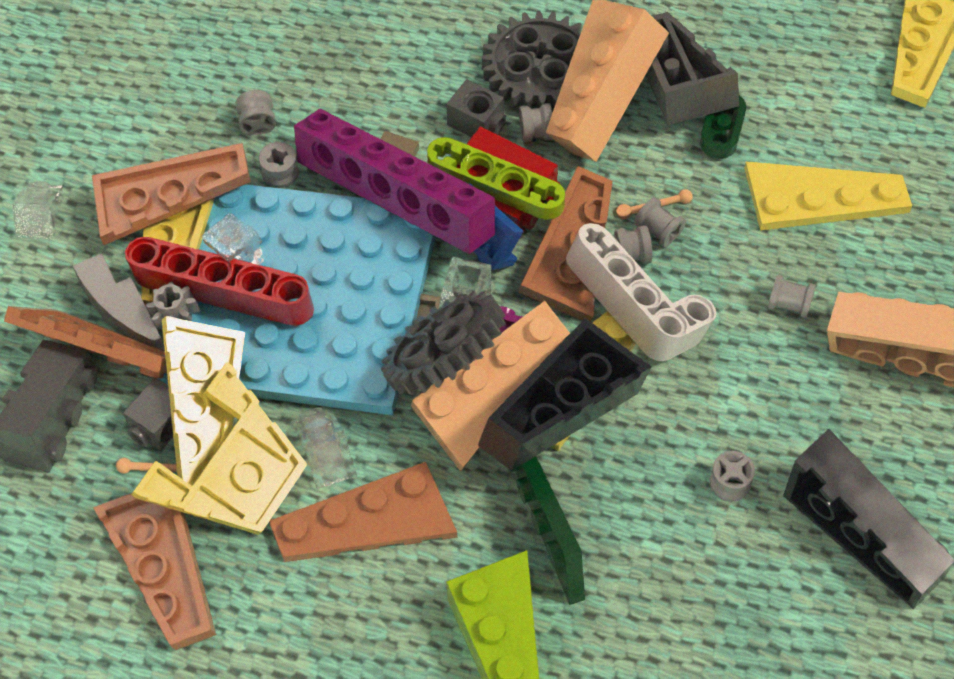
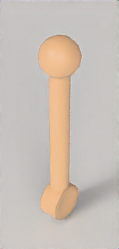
M681 190L678 195L660 199L661 206L678 202L688 204L692 201L693 195L690 190ZM645 203L632 207L621 204L617 207L616 214L620 219H628L631 214L638 213Z
M120 458L116 463V469L122 474H126L131 470L148 471L153 463L131 462L128 458ZM160 463L171 472H177L176 464Z

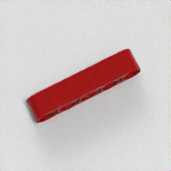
M152 237L136 238L126 247L125 257L135 281L142 287L158 290L160 287L168 285L169 282H173L174 285L181 289L188 285L193 294V299H196L198 302L291 326L302 325L313 316L314 306L307 281L297 274ZM297 298L296 301L288 302L291 299Z

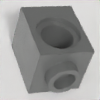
M468 79L464 81L446 104L447 125L470 137L475 134L480 126L498 135L506 122L504 97Z
M154 378L123 414L129 427L127 433L136 443L143 447L151 444L162 451L173 438L169 388L167 384Z

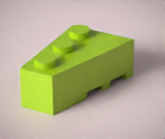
M527 550L446 581L449 605L481 678L539 679Z

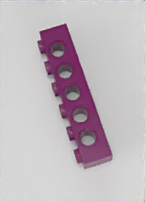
M321 108L294 125L297 162L468 254L495 235V197Z

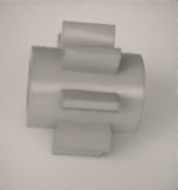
M169 282L168 285H164L158 290L154 289L153 302L146 304V308L157 330L162 329V319L166 316L191 321L192 314L200 311L196 299H193L190 287L187 285L181 289L174 285L173 282Z

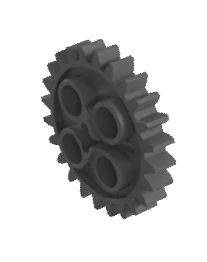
M537 11L533 19H530L526 12L522 13V21L520 22L513 17H509V27L498 24L497 34L489 33L488 44L483 45L482 70L484 81L489 82V90L492 92L499 91V95L504 97V100L511 98V108L513 109L520 103L525 104V106L531 109L533 106H538L539 108L541 104L550 103L554 110L581 34L582 24L579 22L569 26V16L564 17L561 21H557L555 12H552L548 19L543 18L541 11Z
M472 291L466 298L463 294H460L452 303L448 299L445 300L441 308L436 309L432 307L428 316H419L417 322L405 328L407 333L404 336L394 339L397 345L386 350L388 356L382 359L384 364L381 368L383 376L394 391L398 390L400 394L407 391L409 395H413L418 389L425 393L432 384L439 388L444 379L449 377L451 380H454L459 370H469L470 363L484 357L481 353L482 350L494 346L491 339L502 334L499 328L505 325L503 320L505 317L504 312L491 294L487 296L484 291L478 295L475 291Z

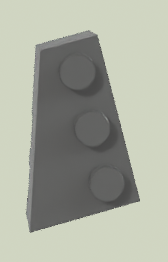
M669 12L652 16L669 34L645 76L667 125L739 106L738 73L731 67L725 68L717 61L716 54L710 48L705 50L695 41V35Z
M43 339L20 372L21 377L25 378L17 391L8 389L2 398L3 403L7 405L0 414V455L5 462L50 473L54 462L60 461L64 456L67 445L65 437L70 426H75L79 422L82 414L81 401L86 390L91 391L94 388L98 371L89 350Z

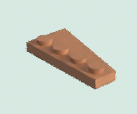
M243 143L92 175L100 238L103 245L109 244L251 182Z
M577 166L565 191L564 211L559 217L552 219L521 283L519 293L541 303L546 301L550 307L581 320L586 318L590 322L592 321L595 296L567 264L566 256L580 227L584 224H598L605 228L612 180Z
M8 306L4 322L43 334L51 339L75 345L74 347L89 350L90 353L106 355L108 361L116 364L139 366V372L150 377L162 379L164 373H167L165 350L59 310Z
M426 462L269 521L284 562L339 555L340 552L362 549V551L379 549L380 546L404 543V545L422 543V540L442 538L443 540L458 538L457 530Z
M132 493L93 507L99 519L106 527L115 548L125 561L134 582L144 595L149 609L170 646L178 650L215 636L216 631L185 513L136 499L131 495Z

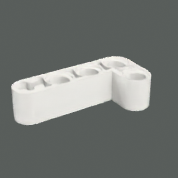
M592 223L584 224L580 227L566 256L567 264L648 357L656 361H667L701 342L716 317V308L711 301L701 295L693 294L672 303L609 231L598 224Z

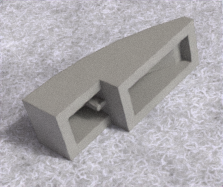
M102 254L73 265L79 283L89 301L114 330L120 334L165 350L161 337L131 277L116 283Z

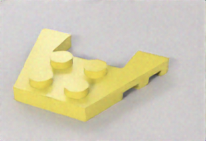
M226 361L203 395L233 415L238 421L193 485H190L155 461L131 495L136 499L259 535L273 517L307 466V463L276 422H271L258 403L260 401L251 389H246L236 375L238 372Z

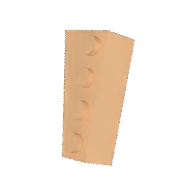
M592 0L545 133L568 152L597 162L669 32L645 9L607 0Z
M838 291L827 328L830 352L881 367L886 364V361L894 363L895 367L905 374L919 377L924 372L943 378V385L954 388V308L942 304L927 305L909 302L901 298L886 299L869 296L860 292L845 293Z
M546 301L503 331L500 336L492 340L494 346L482 350L481 353L484 357L470 363L469 370H459L454 380L447 377L439 388L433 384L425 393L419 394L412 400L411 408L460 471H462L480 448L478 443L488 418L570 334Z

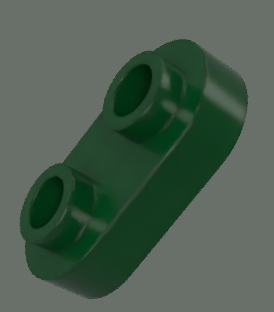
M740 95L739 106L706 115L700 139L701 149L706 155L716 159H723L733 155L736 151L746 113V102ZM722 112H728V113L731 114V116H728V115H726V114H721V113H722ZM714 141H722L724 144H718Z

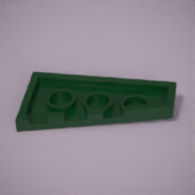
M537 456L512 471L509 469L508 471L509 473L516 472L518 479L516 483L520 497L524 504L528 503L530 506L535 530L538 535L542 536L549 560L556 571L568 604L572 605L585 600L582 550Z

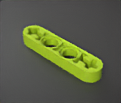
M437 138L428 145V164L467 184L473 185L475 188L495 197V200L544 220L555 219L564 211L565 190L556 181L452 138ZM446 153L451 154V157L446 156L443 160L438 159V156L443 157ZM475 165H482L489 172L482 177H475L469 174L468 170ZM515 179L524 186L520 190L512 192L504 189L502 184L507 180ZM548 196L554 198V200H549L547 204L541 202V199L546 200Z

